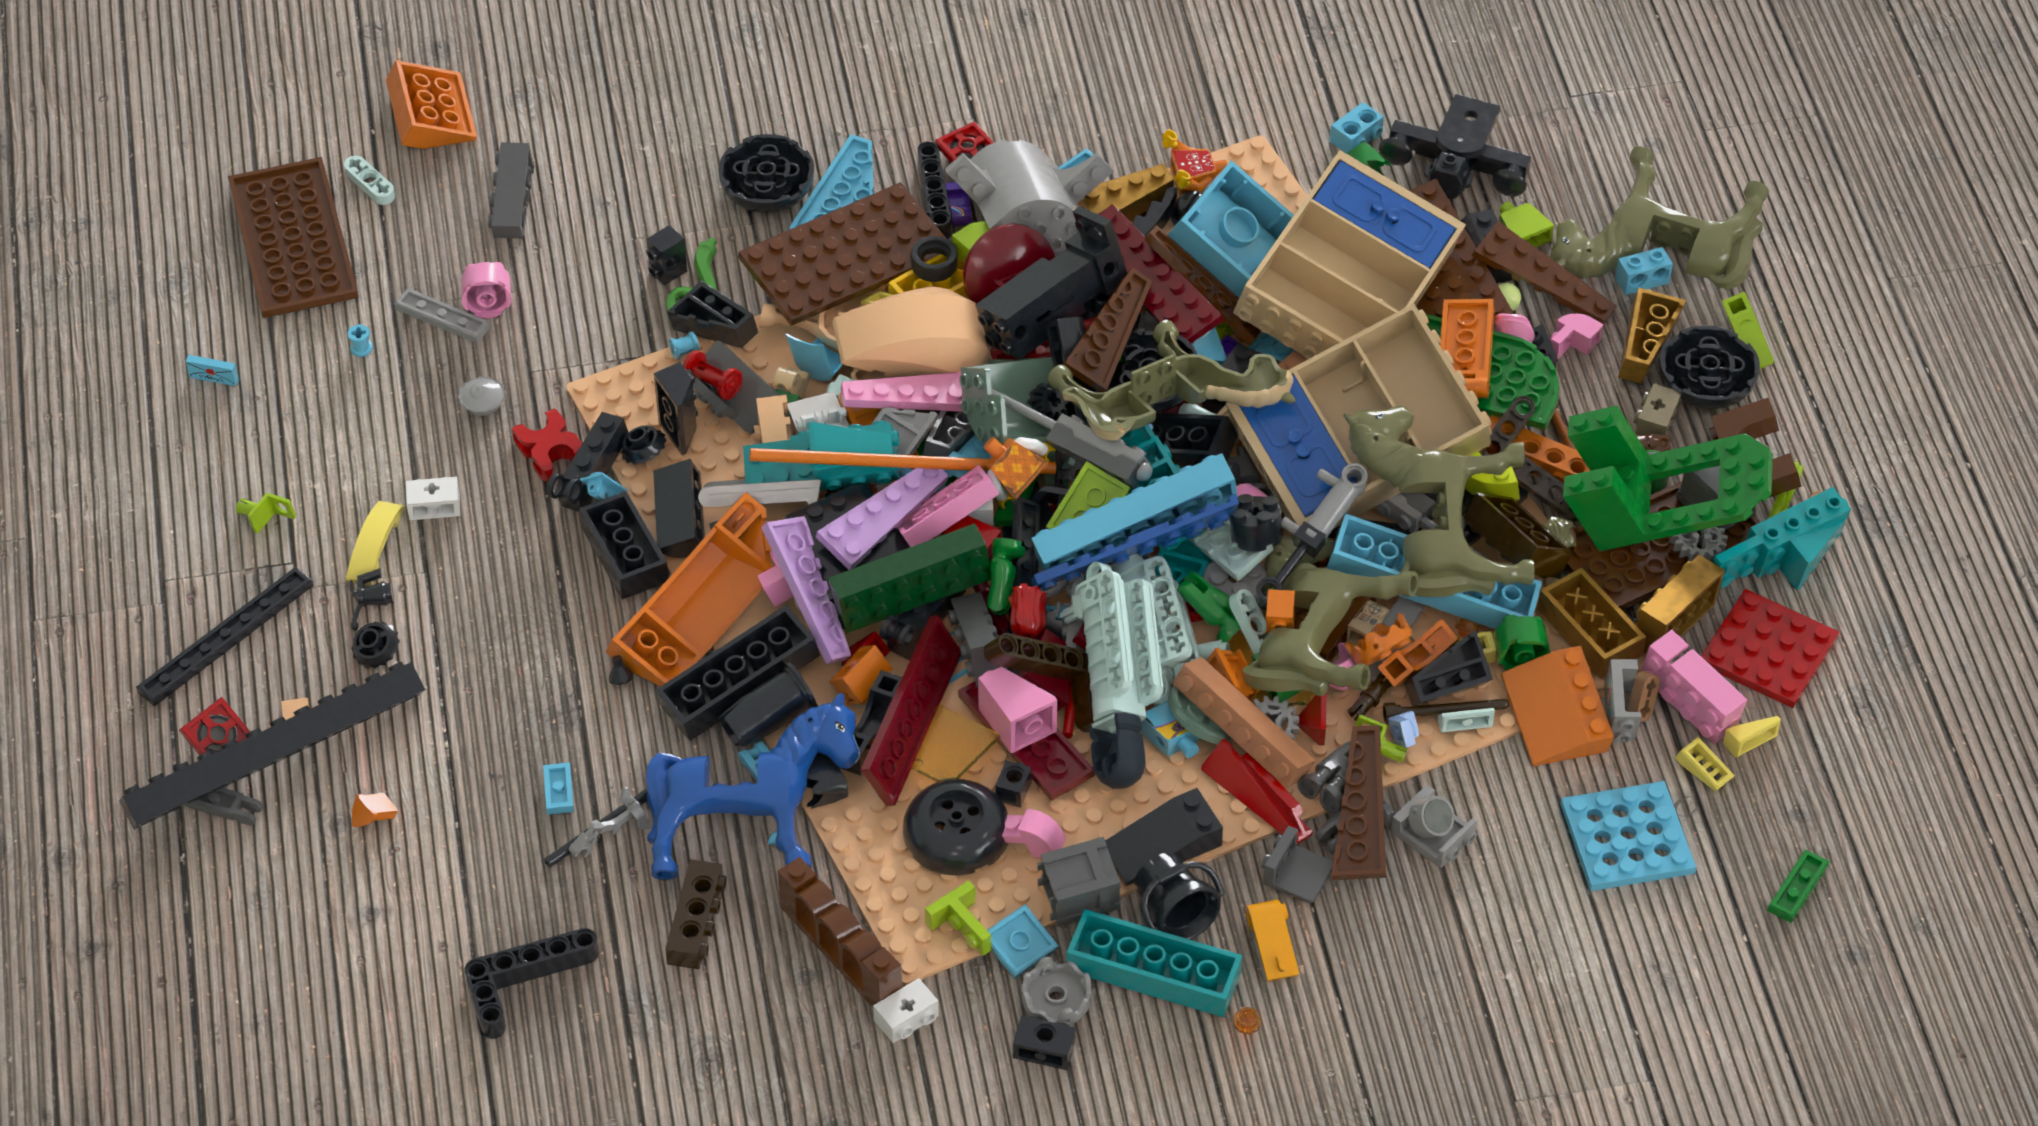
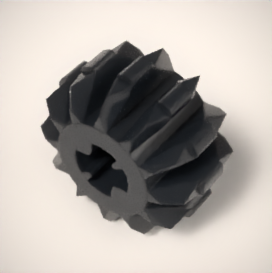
M1040 383L1030 391L1029 396L1031 398L1026 403L1032 409L1055 421H1058L1061 414L1067 416V409L1071 404L1065 401L1060 392L1051 387L1049 383Z

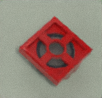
M975 121L935 140L939 151L950 163L956 160L962 153L971 159L980 150L994 143Z
M221 697L181 727L179 732L197 754L201 755L212 750L213 754L223 750L221 747L223 744L233 739H237V742L247 739L246 734L250 730L223 697Z

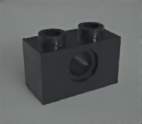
M668 225L647 238L648 271L654 279H658L666 285L687 272L685 238L672 226Z
M1021 1016L1013 1041V1059L1067 1070L1075 1046L1076 1028L1065 1023L1044 1021L1038 1017Z

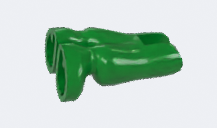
M995 538L992 541L993 555L990 561L991 586L987 606L997 616L1006 615L1010 609L1008 597L1012 595L1016 577V567L1012 564L1011 560L1024 557L1026 548L1021 546L1022 542L1014 539Z
M1190 571L1186 575L1185 581L1181 582L1178 586L1177 592L1208 625H1218L1220 627L1216 640L1228 642L1240 629L1229 605L1230 596L1211 585L1195 571Z

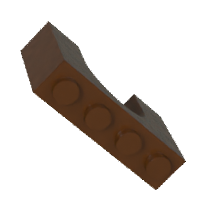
M1769 398L1712 416L1713 427L1709 428L1713 440L1744 433L1757 439L1780 431ZM1791 453L1773 459L1771 495L1768 498L1802 487Z

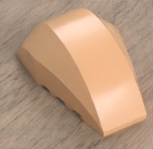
M930 286L895 294L855 308L835 317L832 321L841 364L873 372V370L885 372L884 376L892 378L895 376L906 377L961 372V367L988 364L991 352L984 338L983 326L978 320L979 314L975 306L976 303L946 288Z

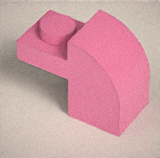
M1568 314L1559 318L1556 324V331L1550 337V342L1557 358L1559 359L1570 346L1588 355L1601 341L1604 324L1583 314Z
M771 552L770 555L776 566L759 574L758 578L773 606L776 607L794 595L774 553Z
M1027 809L1024 815H1007L1005 829L1002 834L1005 843L1026 844L1033 858H1041V854L1061 849L1066 839L1055 820L1033 809Z

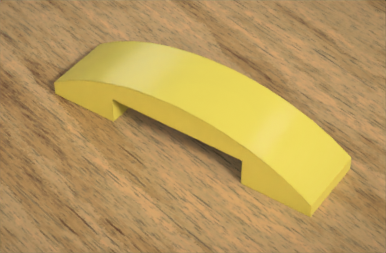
M379 501L373 507L357 538L347 571V581L353 580L354 583H357L358 575L379 569L378 559L392 527H397L404 510V505ZM372 581V582H369V583H366V584H364V585H369V586H371L372 583H373V581Z

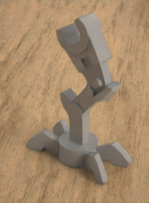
M627 787L622 788L619 798L625 804L627 810L610 821L599 822L595 820L590 822L589 829L585 833H581L569 847V851L574 857H577L579 853L583 857H587L597 841L598 834L610 831L612 835H615L620 830V827L629 819L635 818L639 829H652L653 825L647 819L639 802L631 796V792Z

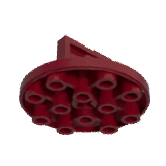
M1003 224L984 233L971 247L964 264L963 283L969 300L977 304L1039 259L1045 258L1050 261L1055 258L1050 243L1038 231L1022 224Z

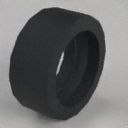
M940 236L924 237L912 247L911 266L918 278L929 282H939L950 278L956 272L958 265L957 249L949 239ZM932 253L942 254L948 258L947 261L936 265L927 264L920 259Z

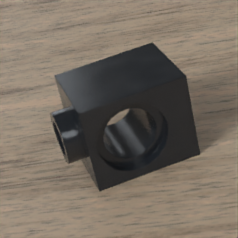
M1005 761L995 785V794L999 796L1003 803L1022 807L1032 783L1031 767L1020 762Z

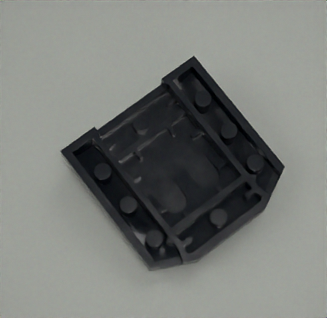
M854 484L788 514L784 518L790 519L805 516L814 542L812 550L815 558L820 560L822 568L819 571L822 580L827 581L828 591L831 590L828 578L848 571V569L816 538L817 531L872 497L874 493L868 485ZM894 528L887 534V538L871 549V553L856 567L910 548L909 544L898 528Z

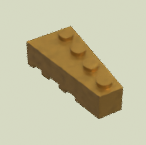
M1163 163L1100 183L1080 200L1078 205L1099 214L1113 204L1132 223L1136 215L1139 216L1145 211L1148 212L1152 200L1162 202L1167 187H1174V178Z
M1638 288L1631 306L1618 378L1640 384L1643 383L1679 320L1686 300Z

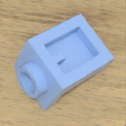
M1407 711L1388 718L1395 744L1406 748L1416 744L1415 737L1419 736V730L1413 711Z

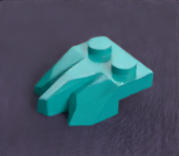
M1188 539L1181 542L1175 549L1163 552L1159 550L1157 555L1166 560L1173 580L1177 581L1179 585L1185 581L1186 575L1192 570L1203 577L1206 567L1212 561L1211 558ZM1159 565L1155 567L1157 576H1161Z

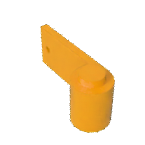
M1279 899L1246 905L1247 924L1249 930L1255 934L1267 982L1299 975L1286 924L1288 911L1285 903L1281 904Z

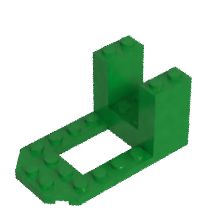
M1617 405L1569 416L1568 438L1590 471L1565 476L1563 497L1599 551L1745 521L1753 513L1751 509L1760 500L1764 502L1771 495L1773 453L1769 447L1746 433L1649 455ZM1720 466L1718 499L1649 514L1652 480Z

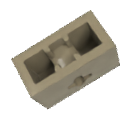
M1653 384L1650 392L1644 393L1641 402L1642 410L1637 409L1633 421V423L1637 424L1635 434L1668 435L1679 410L1681 394L1673 389Z

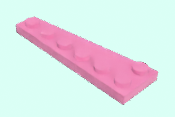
M961 372L844 381L840 388L843 407H888L913 410L962 411L961 402L963 394L959 381Z

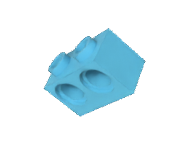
M1362 102L1331 125L1330 142L1346 154L1362 142L1368 144L1373 139L1381 136L1384 116Z
M1663 247L1618 259L1615 279L1625 295L1636 293L1638 288L1647 290L1669 284L1673 263Z

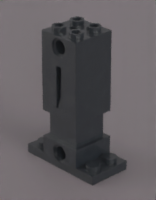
M1079 206L1073 211L1075 226L1079 232L1065 241V251L1050 261L1045 258L1039 259L975 305L979 314L978 320L985 332L984 338L989 346L995 347L1006 355H1011L1020 360L1048 339L1045 324L1057 319L1079 317L1086 312L1084 304L1097 294L1112 295L1126 275L1127 270L1111 220Z

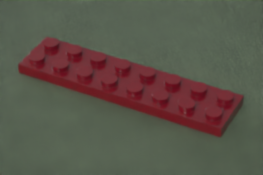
M1113 204L1098 214L1111 220L1127 272L1133 267L1152 280L1142 306L1158 323L1164 320L1172 321L1178 329L1179 335L1192 344L1224 321L1222 315L1180 272H1176L1157 252H1154L1148 246V243L1144 240L1146 237Z
M939 616L929 617L861 768L862 773L886 807L896 805L961 657L959 646Z

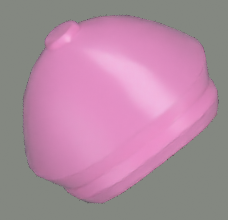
M1497 314L1495 316L1494 331L1514 335L1532 343L1535 333L1528 318L1518 314Z

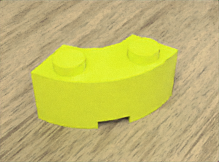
M1478 451L1470 456H1481ZM1511 466L1502 475L1475 474L1468 479L1465 486L1466 490L1473 495L1478 492L1513 497L1515 500L1520 499L1518 481Z

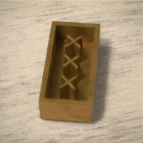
M1699 554L1692 561H1687L1678 575L1673 574L1663 589L1658 588L1648 603L1643 602L1637 611L1639 617L1635 625L1646 636L1644 653L1647 654L1650 645L1670 630H1673L1679 637H1682L1715 606L1725 572L1724 569Z
M1583 568L1540 589L1537 609L1572 647L1581 646L1587 664L1600 678L1607 675L1611 659H1638L1643 656L1646 636Z

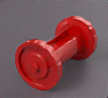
M698 350L688 354L683 362L685 369H690L694 378H698L716 387L717 394L721 399L731 400L739 392L743 380L740 370L731 368L724 372L708 364L706 355Z

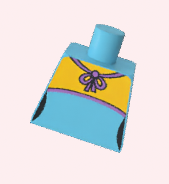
M1168 701L1146 711V718L1141 721L1142 729L1140 733L1166 756H1171L1182 751L1186 758H1191L1198 753L1199 747L1196 742L1199 738L1186 730L1177 721L1170 710Z

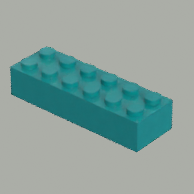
M1084 909L1067 950L1066 963L1068 961L1074 962L1083 973L1087 972L1092 979L1225 1018L1241 975L1243 955Z

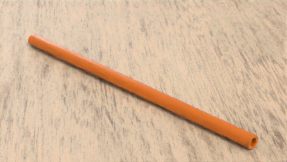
M750 448L749 461L965 471H971L979 465L983 471L988 472L989 470L986 465L989 459L759 448ZM1049 461L1039 474H1055L1056 462Z

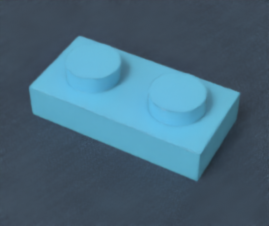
M570 762L543 765L547 815L574 812Z

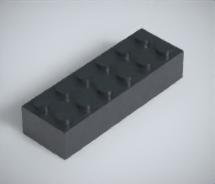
M785 605L655 691L663 710L685 737L691 741L720 722L718 717L740 698L782 672V664L785 661L790 662L799 670L819 657L820 654L813 635L788 606Z

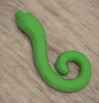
M708 238L707 241H702L695 252L694 267L700 281L717 290L710 267L717 253V248L715 247L717 241L714 238ZM681 286L673 289L667 296V311L692 288Z

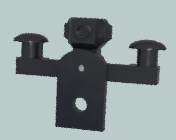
M1455 94L1439 131L1395 119L1389 138L1382 140L1378 147L1379 153L1390 164L1396 166L1409 163L1413 156L1412 150L1417 155L1434 159L1432 163L1427 164L1424 176L1428 182L1437 179L1448 199H1456L1466 188L1470 187L1473 180V175L1470 173L1471 170L1493 175L1492 183L1499 193L1508 197L1520 196L1527 188L1525 180L1530 170L1532 157L1487 145L1486 143L1499 116L1501 106ZM1473 117L1476 120H1467L1466 118Z

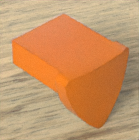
M384 793L357 794L352 809V826L363 827L373 823L375 820L394 819L398 810Z

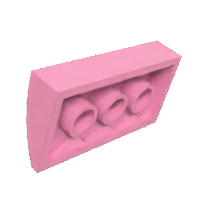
M978 465L921 503L920 507L914 513H910L904 518L902 524L897 528L909 546L913 547L931 540L1000 493L988 475Z

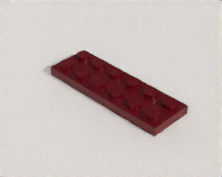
M975 681L958 690V697L1012 758L1016 762L1031 767L1032 780L1051 801L1095 776L1091 764L1058 728L1057 732L1016 752L1010 753L979 710L978 687H976Z

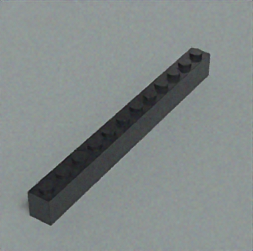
M402 661L388 668V673L382 676L378 672L365 678V684L358 687L355 683L343 688L341 690L342 694L333 698L332 694L325 696L317 701L319 705L311 709L307 705L294 711L295 716L285 720L284 716L269 723L271 727L264 731H261L260 728L250 731L246 734L247 739L240 742L233 739L221 746L223 750L213 754L212 750L199 755L197 757L198 761L191 765L188 762L177 765L173 768L174 773L165 777L163 773H160L148 780L150 784L140 788L137 784L123 791L125 795L122 796L119 802L133 830L421 695L426 689L412 662L405 665Z

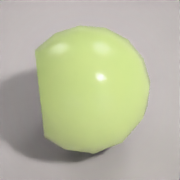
M1511 283L1499 284L1498 286L1512 311L1518 309L1521 303L1520 290Z

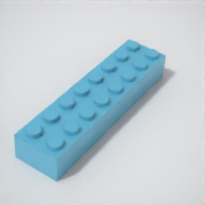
M1222 453L1217 456H1208L1199 464L1183 467L1178 473L1169 477H1161L1154 484L1145 488L1138 487L1131 494L1122 498H1113L1100 508L1087 510L1082 516L1075 519H1066L1055 528L1041 530L1036 536L1032 537L1036 558L1042 571L1066 562H1068L1069 566L1073 565V560L1087 553H1092L1093 556H1096L1097 552L1105 548V546L1113 544L1118 547L1122 542L1128 540V537L1167 521L1172 525L1174 524V519L1188 512L1193 513L1195 516L1199 510L1211 503L1217 504V506L1225 504L1230 495L1236 494L1238 498L1235 478Z
M1345 513L1326 568L1346 574L1368 577L1398 575L1405 563L1403 539L1407 535ZM1534 579L1532 585L1520 583L1504 585L1496 582L1494 590L1490 595L1466 591L1447 597L1398 596L1496 629L1503 623L1502 620L1507 615L1533 617L1542 582Z

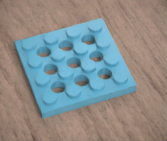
M1665 781L1561 798L1560 805L1590 891L1695 874L1696 865ZM1647 806L1653 811L1651 813H1644L1639 808ZM1618 810L1623 811L1627 814V816L1618 817L1617 815H1614L1613 812ZM1597 815L1601 820L1593 822L1588 819V816ZM1656 828L1661 833L1653 835L1647 829ZM1629 832L1635 837L1633 839H1626L1621 834ZM1602 836L1607 838L1609 842L1600 843L1595 838ZM1659 849L1665 850L1669 855L1661 857L1655 851ZM1638 854L1642 857V860L1634 861L1629 858V855ZM1611 858L1616 861V864L1607 865L1603 860Z

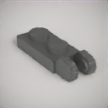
M221 788L191 802L185 807L230 820L235 819L239 823L253 826L256 821L255 816L241 810V806L246 810L260 813L264 805H262L261 801L244 796V793Z

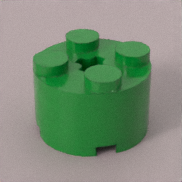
M1507 615L1503 618V623L1494 631L1493 637L1500 665L1504 666L1506 671L1551 653L1546 628L1541 617Z

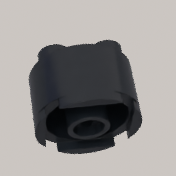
M1249 494L1238 496L1239 504L1229 516L1231 541L1233 543L1235 541L1241 550L1250 552L1267 550L1266 546L1274 543V546L1278 545L1283 537L1281 507L1278 504V499L1274 496L1263 497L1251 496Z

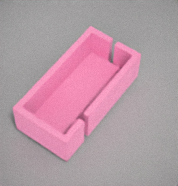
M1670 630L1650 645L1641 671L1645 670L1657 675L1660 679L1658 692L1666 702L1671 703L1684 719L1690 721L1699 729L1702 736L1716 744L1724 738L1726 729L1738 725L1741 713H1743L1748 699L1694 649H1691L1671 664L1670 661L1686 650L1689 645L1673 630Z

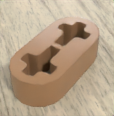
M1645 670L1641 671L1635 678L1627 710L1628 712H1641L1640 722L1648 720L1652 715L1660 686L1659 677Z

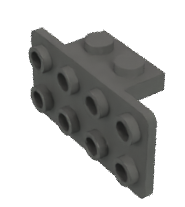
M716 341L705 354L707 363L724 372L731 368L740 370L743 377L742 385L737 395L731 400L726 401L718 396L716 387L695 378L693 388L697 391L696 397L705 404L709 402L713 406L711 411L720 418L726 416L734 420L747 433L753 434L754 425H758L756 398L779 396L780 394L724 343Z

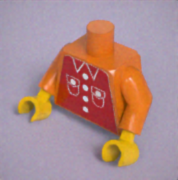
M1167 129L1162 135L1164 139L1162 141L1163 147L1167 149L1171 147L1172 149L1170 168L1179 196L1191 191H1200L1202 193L1227 165L1226 160L1213 161L1211 152L1208 149H1195L1186 146L1177 140V134L1171 129Z

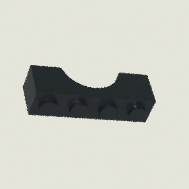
M883 670L880 671L870 688L868 702L862 718L855 728L854 737L860 751V758L852 767L848 769L839 767L840 769L860 776L863 774L861 771L862 765L902 677Z

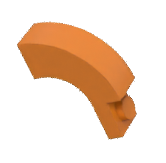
M1441 619L1411 645L1402 650H1396L1378 668L1394 687L1402 686L1405 681L1452 647L1460 639Z

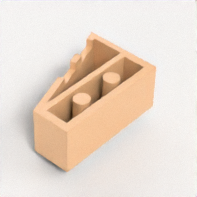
M779 395L756 398L758 425H754L755 440H760L761 443L790 440L792 435L790 417H788L787 396Z

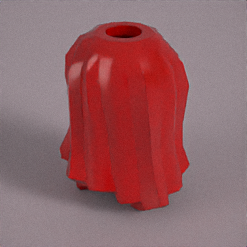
M1022 583L1020 586L1013 587V593L1008 599L1012 610L1010 623L1014 635L1034 639L1043 632L1046 625L1045 603L1047 601V593L1041 591L1039 586L1032 587L1028 586L1027 583Z

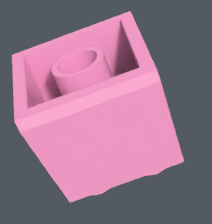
M1003 667L987 671L978 677L979 710L1010 753L1016 752L1057 732V699L1055 696Z

